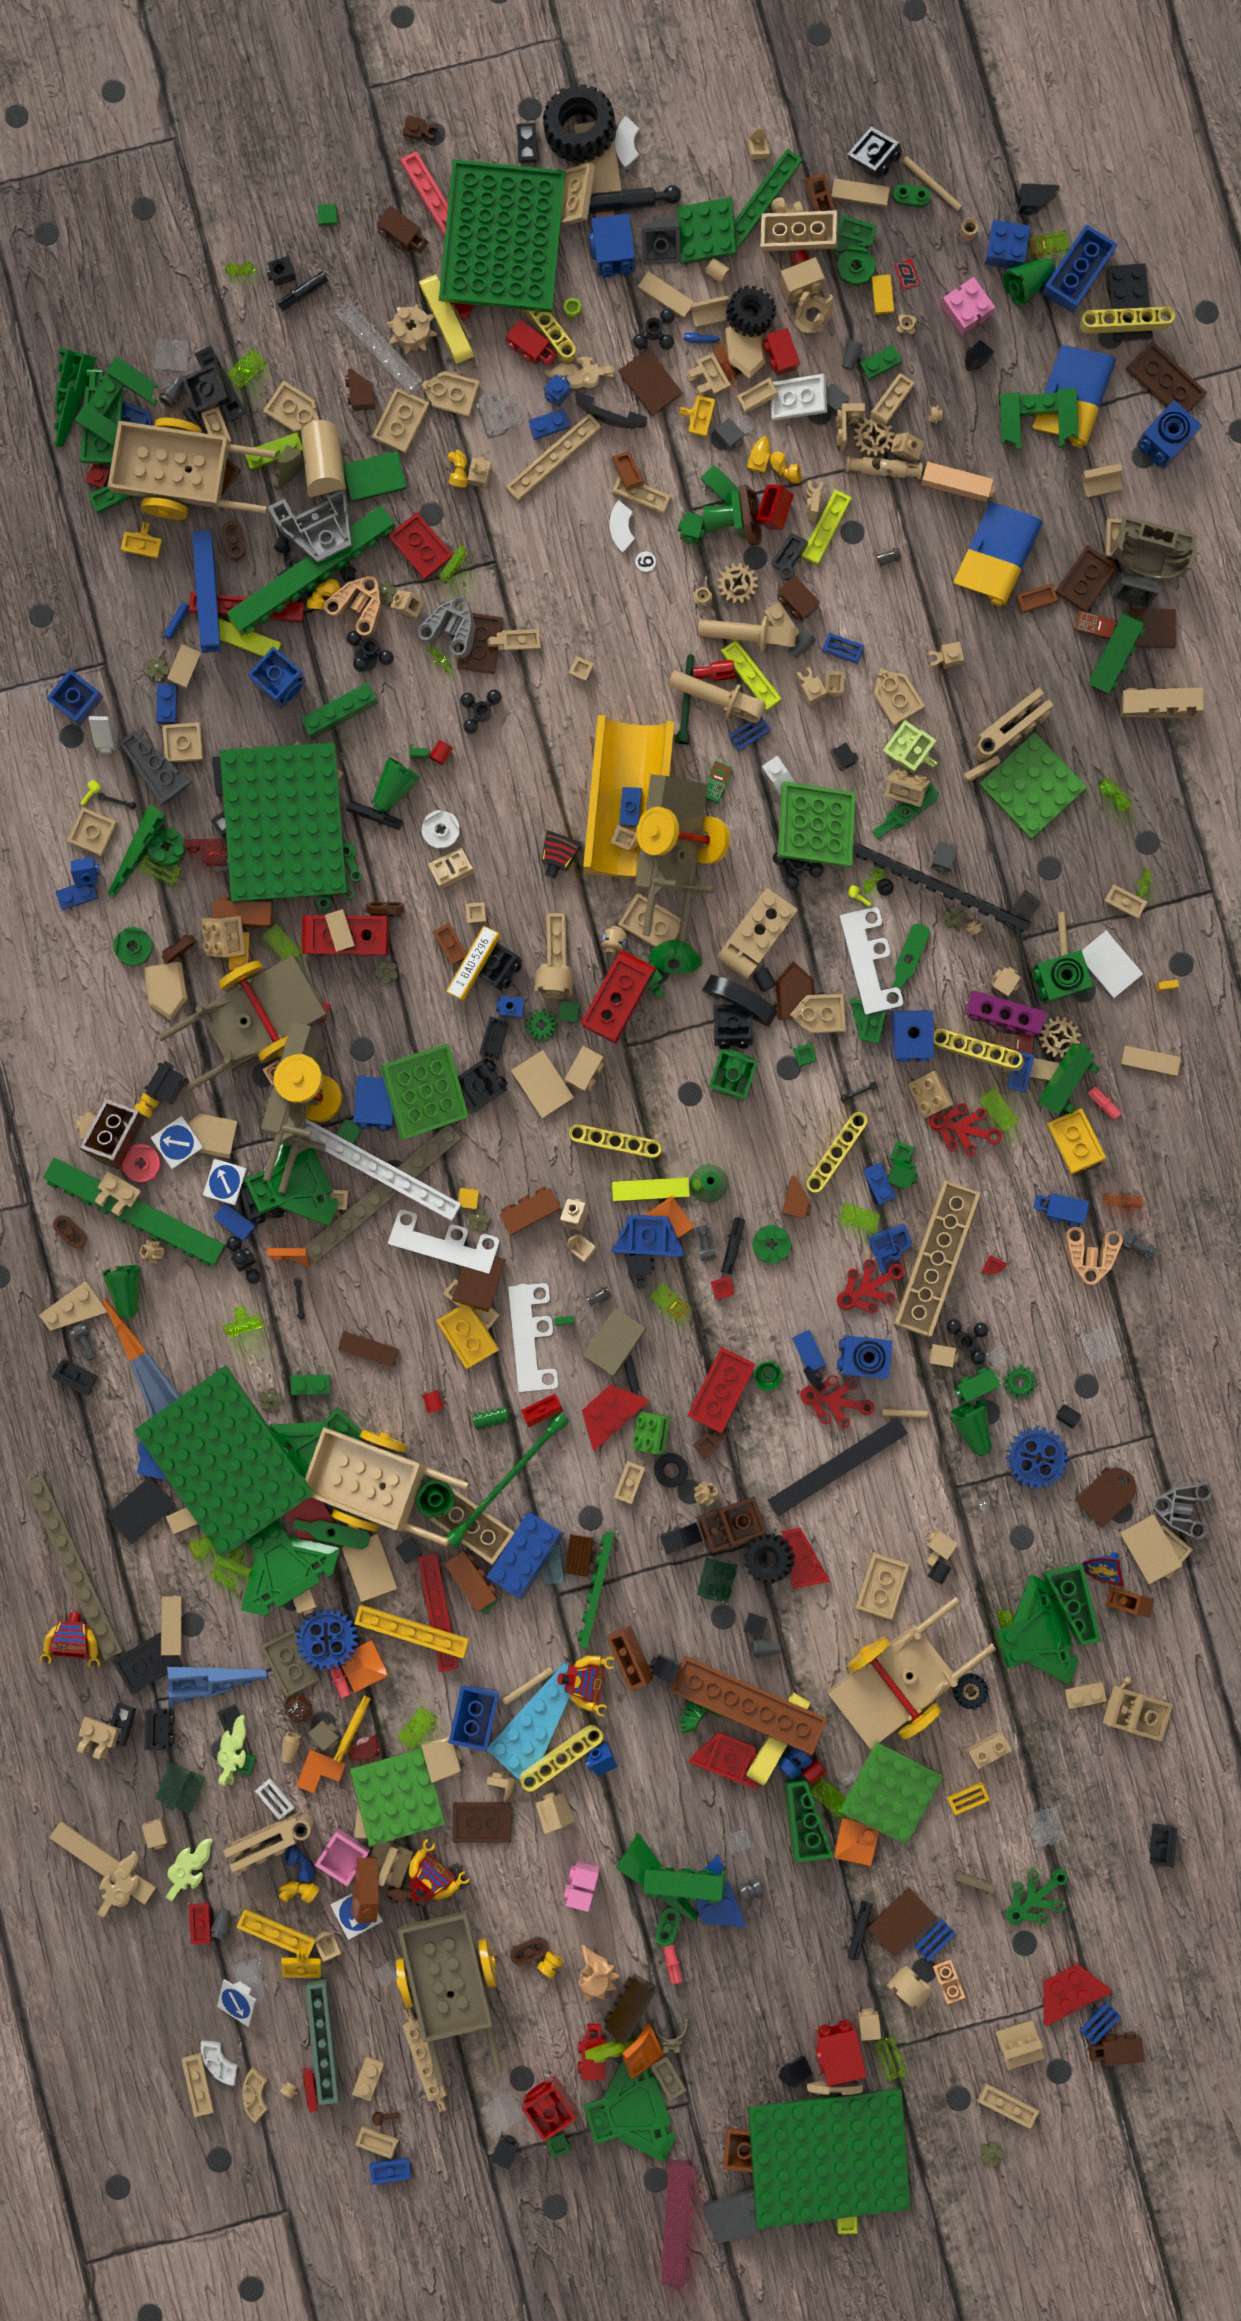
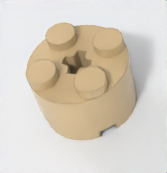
M541 964L540 968L536 970L534 994L538 996V993H541L542 997L547 999H564V995H568V998H571L574 973L571 971V967L562 965L557 968L552 967L550 964Z
M907 1966L901 1967L887 1986L917 2012L930 1997L932 1988L921 1979L917 1981L918 1975Z

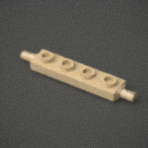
M412 2007L407 2008L404 2012L408 2021L402 2027L428 2101H436L439 2112L445 2111L447 2107L443 2098L448 2094L446 2086L437 2087L428 2043H423L418 2018H415Z

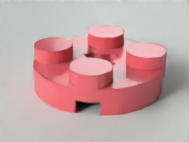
M136 1144L130 1147L122 1163V1170L127 1177L139 1183L148 1182L156 1178L161 1168V1159L158 1152L145 1144ZM140 1158H143V1160L146 1162V1165L143 1166V1169H140V1166L136 1165V1162H139Z

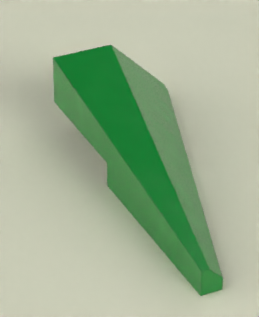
M59 348L58 353L61 355V364L58 365L57 370L60 371V379L56 385L55 402L58 423H54L57 435L53 445L63 447L89 380L86 371L87 369H93L97 357Z
M150 805L147 807L108 891V894L114 898L148 853L145 849L167 819L162 812Z
M637 1833L616 1864V1869L644 1887L645 1869L648 1866H663L645 1843L642 1836ZM660 1895L661 1900L693 1922L697 1921L699 1916L685 1897H680L679 1900L668 1899V1896Z

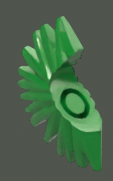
M686 1701L685 1704L692 1711L685 1708L681 1709L688 1715L679 1716L684 1718L679 1719V1721L685 1722L679 1724V1727H686L681 1730V1733L696 1731L697 1725L705 1714L711 1712L719 1718L722 1716Z

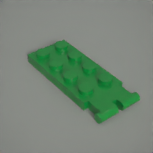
M87 369L86 375L90 377L89 387H85L84 405L89 403L106 377L104 376V370ZM122 389L105 415L107 419L118 425V421H122L124 389ZM82 427L81 463L111 464L114 447Z

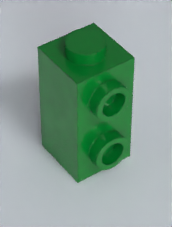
M984 1367L976 1371L977 1375L972 1378L969 1375L959 1380L960 1383L956 1385L957 1390H955L958 1399L967 1403L1000 1387L1001 1385L992 1368L987 1370Z

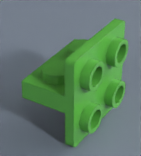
M639 1411L636 1419L632 1449L664 1455L670 1417Z

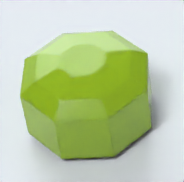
M570 298L565 301L563 311L567 317L576 318L581 314L582 305L578 299Z

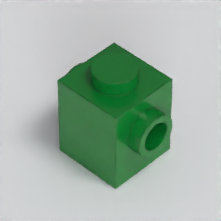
M686 512L684 521L680 520L678 532H681L680 539H683L688 544L698 543L699 539L704 537L706 530L703 526L704 516Z
M895 1158L887 1182L894 1184L895 1187L900 1189H909L911 1183L915 1185L918 1178V1173H916L917 1166L911 1161H902Z

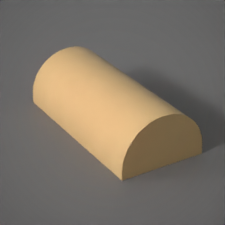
M837 210L762 214L761 252L837 249Z
M316 420L306 424L301 431L309 498L346 489L340 435L337 426L326 420Z
M453 1488L455 1500L452 1509L443 1516L439 1515L435 1516L436 1518L430 1517L429 1519L447 1533L457 1528L461 1523H464L478 1507ZM484 1511L470 1525L461 1543L493 1564L515 1532Z

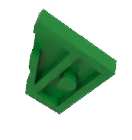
M841 215L838 225V248L831 249L830 252L844 251L854 246H871L877 226Z
M851 998L850 1003L859 1039L879 1044L886 1010L865 1014L862 1000Z

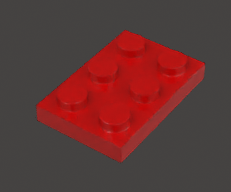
M418 512L388 535V538L424 580L454 557L452 552Z

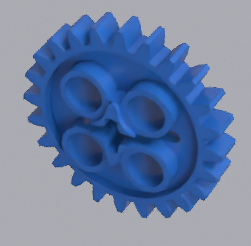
M1035 1426L1034 1432L1029 1427L1027 1428V1434L1020 1431L1021 1437L1014 1436L1016 1442H1009L1013 1448L1006 1450L1008 1453H1011V1456L1006 1457V1460L1011 1461L1007 1467L1013 1468L1010 1475L1017 1474L1015 1481L1022 1479V1486H1025L1028 1482L1030 1489L1033 1488L1034 1484L1038 1490H1040L1041 1484L1045 1488H1048V1482L1055 1485V1478L1061 1480L1059 1473H1066L1062 1469L1063 1466H1069L1064 1462L1065 1459H1069V1456L1064 1455L1068 1448L1061 1447L1065 1442H1058L1060 1435L1053 1437V1430L1046 1433L1045 1427L1042 1428L1041 1432H1039L1037 1426ZM1028 1441H1033L1035 1444V1448L1031 1452L1026 1450V1443ZM1050 1445L1053 1447L1054 1452L1051 1456H1046L1044 1449ZM1039 1452L1040 1457L1052 1459L1054 1463L1040 1460L1036 1463L1035 1459L1023 1457L1021 1453L1037 1455ZM1029 1460L1030 1468L1028 1470L1022 1469V1461ZM1044 1464L1049 1467V1472L1046 1475H1042L1040 1472V1467Z
M323 1608V1613L321 1614L318 1610H315L316 1616L309 1613L310 1620L302 1619L305 1625L298 1626L302 1632L295 1634L296 1637L300 1638V1640L295 1641V1644L301 1645L297 1652H303L300 1658H307L306 1665L312 1662L313 1669L319 1666L322 1672L324 1667H327L330 1672L331 1666H334L338 1670L339 1663L346 1666L344 1660L351 1661L350 1653L356 1654L352 1647L358 1646V1643L353 1641L359 1638L358 1635L353 1634L357 1631V1628L351 1627L353 1620L347 1622V1614L341 1617L342 1612L340 1610L337 1614H334L333 1608H331L330 1613H327L325 1608ZM324 1623L328 1624V1636L332 1639L329 1640V1657L326 1656V1644L323 1641L325 1639ZM332 1626H341L340 1632L336 1634L332 1633ZM314 1627L322 1629L321 1633L317 1636L311 1634ZM336 1644L343 1646L339 1653L332 1651L333 1646ZM316 1646L323 1648L322 1653L319 1655L313 1654V1649Z

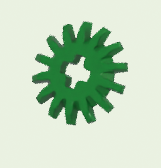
M542 1008V1013L535 1009L536 1015L530 1012L529 1015L532 1018L525 1019V1021L529 1022V1025H524V1028L530 1029L526 1034L532 1033V1040L538 1037V1042H541V1038H544L545 1042H547V1036L553 1038L552 1031H558L554 1026L559 1025V1023L553 1022L557 1017L556 1015L550 1017L552 1011L545 1014V1008ZM539 1020H543L544 1023H547V1026H545L544 1030L542 1031L539 1027H536V1024L539 1023Z
M1020 1365L1019 1370H1017L1015 1366H1012L1013 1372L1006 1371L1010 1375L1009 1377H1003V1379L1008 1380V1383H1003V1386H1009L1006 1393L1012 1391L1011 1397L1014 1398L1015 1394H1018V1399H1021L1022 1394H1024L1025 1398H1028L1027 1392L1033 1395L1034 1392L1031 1388H1037L1033 1381L1038 1380L1037 1378H1032V1375L1035 1374L1034 1371L1028 1373L1030 1367L1027 1366L1025 1370H1022L1023 1365ZM1019 1376L1021 1379H1025L1023 1387L1015 1385Z

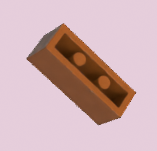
M220 897L219 900H214L213 918L241 916L242 927L272 928L274 905L269 900L231 902V898Z
M542 1187L535 1191L537 1195L531 1198L525 1196L518 1200L520 1204L514 1207L510 1204L501 1209L503 1213L499 1215L510 1236L561 1209L551 1188L546 1189V1187Z
M464 1550L444 1565L475 1610L479 1612L498 1598L496 1596L498 1591L492 1583L490 1585L485 1580L487 1575L481 1567L479 1569L474 1564L476 1559L471 1552L467 1553Z
M631 1625L612 1632L607 1639L629 1691L647 1685L654 1678Z

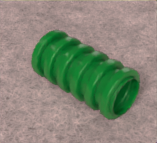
M503 1406V1409L497 1408L495 1411L491 1409V1412L486 1410L485 1413L479 1412L478 1415L474 1413L472 1417L475 1429H485L486 1426L490 1428L491 1425L497 1426L499 1423L503 1425V1422L509 1423L507 1408Z

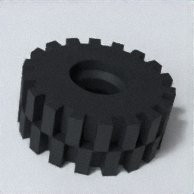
M749 285L745 286L744 289L742 287L738 288L737 292L733 293L727 306L726 314L728 315L726 318L727 321H731L729 325L731 328L735 326L737 333L742 331L743 336H746L747 333L749 337H754L755 333L757 337L761 336L762 332H767L776 314V305H773L774 299H769L770 294L768 292L764 294V289L760 288V290H757V286H752L751 289H749ZM744 309L754 310L757 316L748 315Z
M774 1533L764 1534L752 1540L749 1546L746 1547L745 1552L747 1553L743 1560H746L744 1566L745 1568L748 1567L749 1571L747 1573L749 1575L752 1574L755 1581L760 1580V1583L772 1584L786 1578L791 1573V1568L795 1564L793 1562L795 1553L792 1554L791 1550H793V1547L788 1545L789 1541L787 1539H782L783 1536H776ZM766 1551H772L777 1556V1561L773 1566H768L763 1561V1555Z

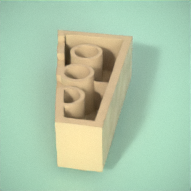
M1203 687L1175 689L1146 688L1145 690L1126 688L1120 694V717L1197 718L1203 711Z

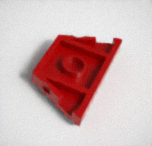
M610 1384L582 1410L592 1449L595 1451L644 1407L649 1400Z
M716 1733L688 1760V1763L758 1790L759 1784L746 1776L756 1758L755 1746L724 1733Z
M1077 1963L1043 1981V2023L1047 2026L1112 1993V1990Z

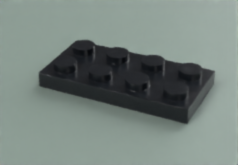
M1146 263L1108 266L1107 274L1111 309L1150 308ZM1142 317L1143 321L1150 322L1148 317ZM1123 318L1126 323H1131L1129 318ZM1152 331L1113 332L1114 342L1152 339L1153 334Z

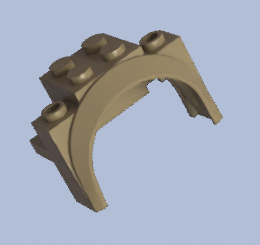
M1124 515L1110 558L1119 560L1126 569L1142 576L1156 579L1184 577L1193 567L1198 548L1195 547L1197 535Z

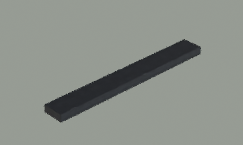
M896 1417L768 1499V1502L776 1515L780 1516L907 1435V1431L898 1417Z

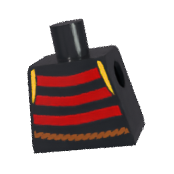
M547 830L541 859L543 864L548 865L545 876L556 879L559 870L567 872L582 846L581 842Z

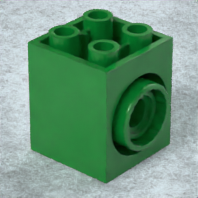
M1082 950L1038 963L1032 968L1031 977L1034 983L1037 982L1039 988L1037 995L1044 1005L1086 992L1093 987ZM1061 973L1065 974L1068 980H1064Z
M721 1050L708 1091L744 1102L758 1062L752 1060L750 1056L736 1051Z

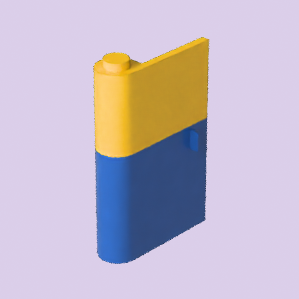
M1061 344L1044 393H1056L1057 389L1077 388L1078 439L1076 440L1075 436L1072 435L1069 437V440L1073 446L1081 448L1088 443L1116 359L1108 354ZM1058 413L1036 415L1032 429L1059 435Z
M990 502L953 584L987 595L995 606L1001 607V605H1006L1042 527L1043 521L1033 515Z

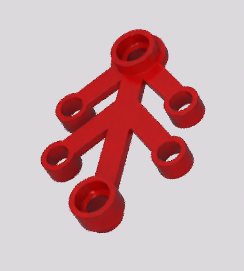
M959 1103L956 1108L945 1114L937 1112L931 1115L929 1118L930 1128L941 1133L946 1142V1148L950 1152L957 1149L958 1143L951 1138L947 1129L956 1132L965 1148V1154L969 1157L975 1155L976 1147L971 1144L966 1134L987 1139L992 1145L1000 1143L1002 1139V1133L999 1129L993 1128L986 1131L968 1126L976 1120H983L986 1117V1111L983 1108L976 1109L975 1113L957 1123L949 1120L958 1114L965 1115L967 1113L968 1107L965 1103ZM958 1107H965V1111L960 1112L958 1110ZM982 1111L984 1116L978 1117L977 1112ZM940 1119L942 1124L936 1125L935 1120ZM995 1134L998 1139L992 1140L990 1136ZM950 1142L955 1143V1148H949L948 1144ZM969 1147L974 1149V1152L971 1154L967 1152Z
M867 1259L864 1262L865 1269L860 1289L853 1292L854 1283L859 1277V1272L856 1269H850L847 1272L848 1281L845 1291L838 1295L837 1305L842 1310H850L853 1307L867 1310L871 1314L876 1313L879 1309L877 1303H866L857 1299L865 1295L883 1300L887 1304L893 1303L895 1301L893 1293H883L873 1289L890 1279L902 1278L904 1268L900 1264H893L887 1273L869 1283L872 1270L876 1264L874 1260ZM868 1261H871L873 1263V1267L871 1269L866 1267V1263ZM894 1268L899 1269L897 1276L892 1273ZM851 1271L856 1272L857 1275L855 1278L850 1277L849 1274ZM886 1295H892L893 1299L891 1302L886 1300ZM844 1297H848L850 1299L849 1304L846 1305L843 1303ZM871 1304L876 1306L875 1311L869 1310Z
M830 1375L823 1382L825 1388L820 1392L813 1386H807L800 1393L802 1402L806 1405H812L822 1424H829L831 1416L824 1412L819 1402L827 1403L841 1428L849 1427L850 1420L843 1415L838 1406L857 1409L863 1415H870L874 1411V1404L870 1400L857 1402L839 1398L848 1391L857 1388L858 1383L854 1379L847 1380L845 1385L829 1395L820 1394L828 1387H834L839 1383L837 1376ZM831 1377L836 1378L835 1384H830L829 1379ZM850 1381L855 1382L854 1388H849L848 1383ZM808 1392H812L814 1395L810 1400L806 1397ZM865 1404L870 1405L869 1411H864L863 1406ZM823 1415H827L829 1417V1420L827 1422L822 1421L821 1418ZM842 1419L847 1420L848 1423L846 1426L841 1425L840 1422Z

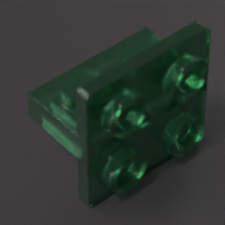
M706 1557L697 1595L708 1600L729 1602L734 1578L736 1577L737 1565Z
M170 1763L155 1799L167 1804L166 1808L172 1811L177 1808L191 1813L205 1781V1776Z

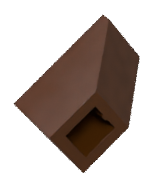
M348 369V376H345L346 387H350V394H347L348 406L352 405L353 412L376 409L372 384L353 369Z

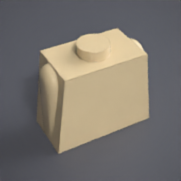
M449 1737L424 1742L421 1745L431 1783L461 1773L460 1760L462 1759L460 1748L456 1749V1745L448 1743Z
M554 1792L544 1795V1800L535 1803L544 1834L575 1822L564 1792L558 1795H554Z

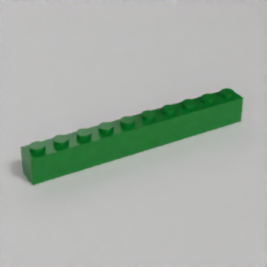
M380 505L350 526L351 547L318 563L310 556H307L228 611L227 617L241 636L252 633L258 624L266 623L270 620L271 615L276 612H282L288 603L299 600L302 593L312 591L321 580L326 581L332 576L334 571L337 569L342 570L346 567L347 562L351 559L359 558L364 550L375 547L381 538H387L395 529L394 522Z
M53 1157L43 1177L48 1180L47 1185L55 1189L59 1186L65 1189L63 1193L73 1198L77 1195L82 1198L81 1202L89 1206L92 1203L99 1206L97 1210L106 1215L109 1212L112 1213L111 1210L118 1202L117 1199L109 1196L103 1207L95 1202L97 1196L102 1192V1190L98 1189L101 1183L100 1180ZM136 1200L132 1208L126 1205L120 1217L116 1215L114 1218L124 1224L126 1221L132 1223V1228L140 1232L143 1229L150 1232L148 1236L157 1241L160 1238L167 1241L165 1245L175 1250L179 1247L184 1250L183 1254L191 1258L194 1255L201 1258L200 1262L209 1267L211 1264L217 1265L226 1248V1244L139 1200Z

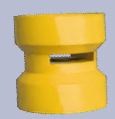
M143 1093L140 1097V1103L136 1104L134 1109L150 1119L153 1115V1109L158 1107L160 1102Z
M548 1950L544 1961L540 1962L537 1968L549 1978H553L556 1974V1969L561 1967L564 1961L557 1954Z

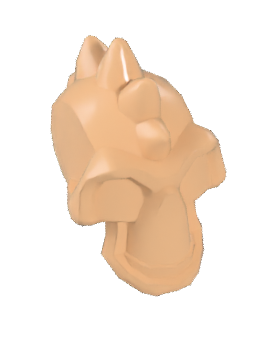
M581 1945V1954L584 1956L586 1966L584 1970L581 1969L580 1971L581 1975L578 1981L580 1990L584 1993L587 2002L594 1997L604 2000L606 1991L616 1990L612 1981L619 1978V1975L613 1972L614 1965H608L607 1958L597 1955L586 1948L585 1945Z

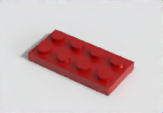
M721 1347L687 1417L722 1434L756 1364Z

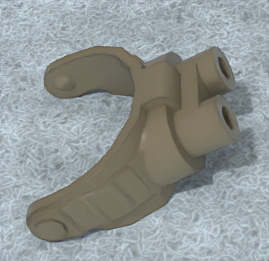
M688 2018L684 2020L685 2029L682 2035L672 2040L665 2039L658 2034L656 2021L653 2019L652 2026L659 2040V2045L662 2047V2054H670V2051H673L674 2054L681 2053V2046H683V2039L689 2024Z

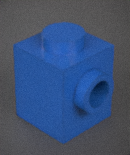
M557 374L544 387V397L548 402L554 403L557 407L571 394L570 382L563 376L560 378Z
M94 857L71 861V874L75 887L98 883V875H101L100 865L95 863Z
M501 996V1000H497L496 1012H499L500 1017L523 1019L525 999ZM509 1005H513L512 1009H507Z
M606 1742L586 1753L588 1760L585 1763L589 1771H594L597 1777L618 1767L613 1753Z

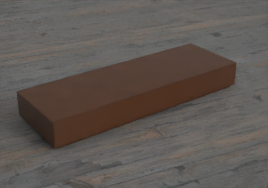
M345 1331L338 1350L390 1367L394 1366L399 1351L398 1348Z

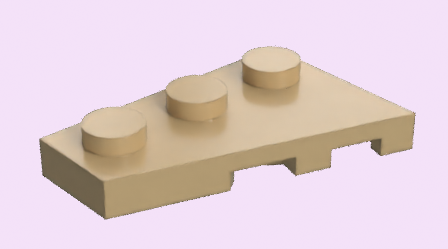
M85 1281L39 1316L48 1329L52 1331L108 1312L92 1287Z

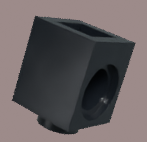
M289 256L267 262L269 269L266 270L269 281L273 280L275 287L296 280ZM279 269L285 270L282 274H276V271Z
M501 2135L492 2154L491 2162L509 2170L519 2147L517 2139L510 2135Z

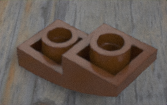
M389 1887L386 1893L389 1895L388 1898L395 1903H404L406 1897L410 1898L409 1901L416 1906H424L427 1902L423 1898L419 1902L414 1901L410 1896L414 1889Z

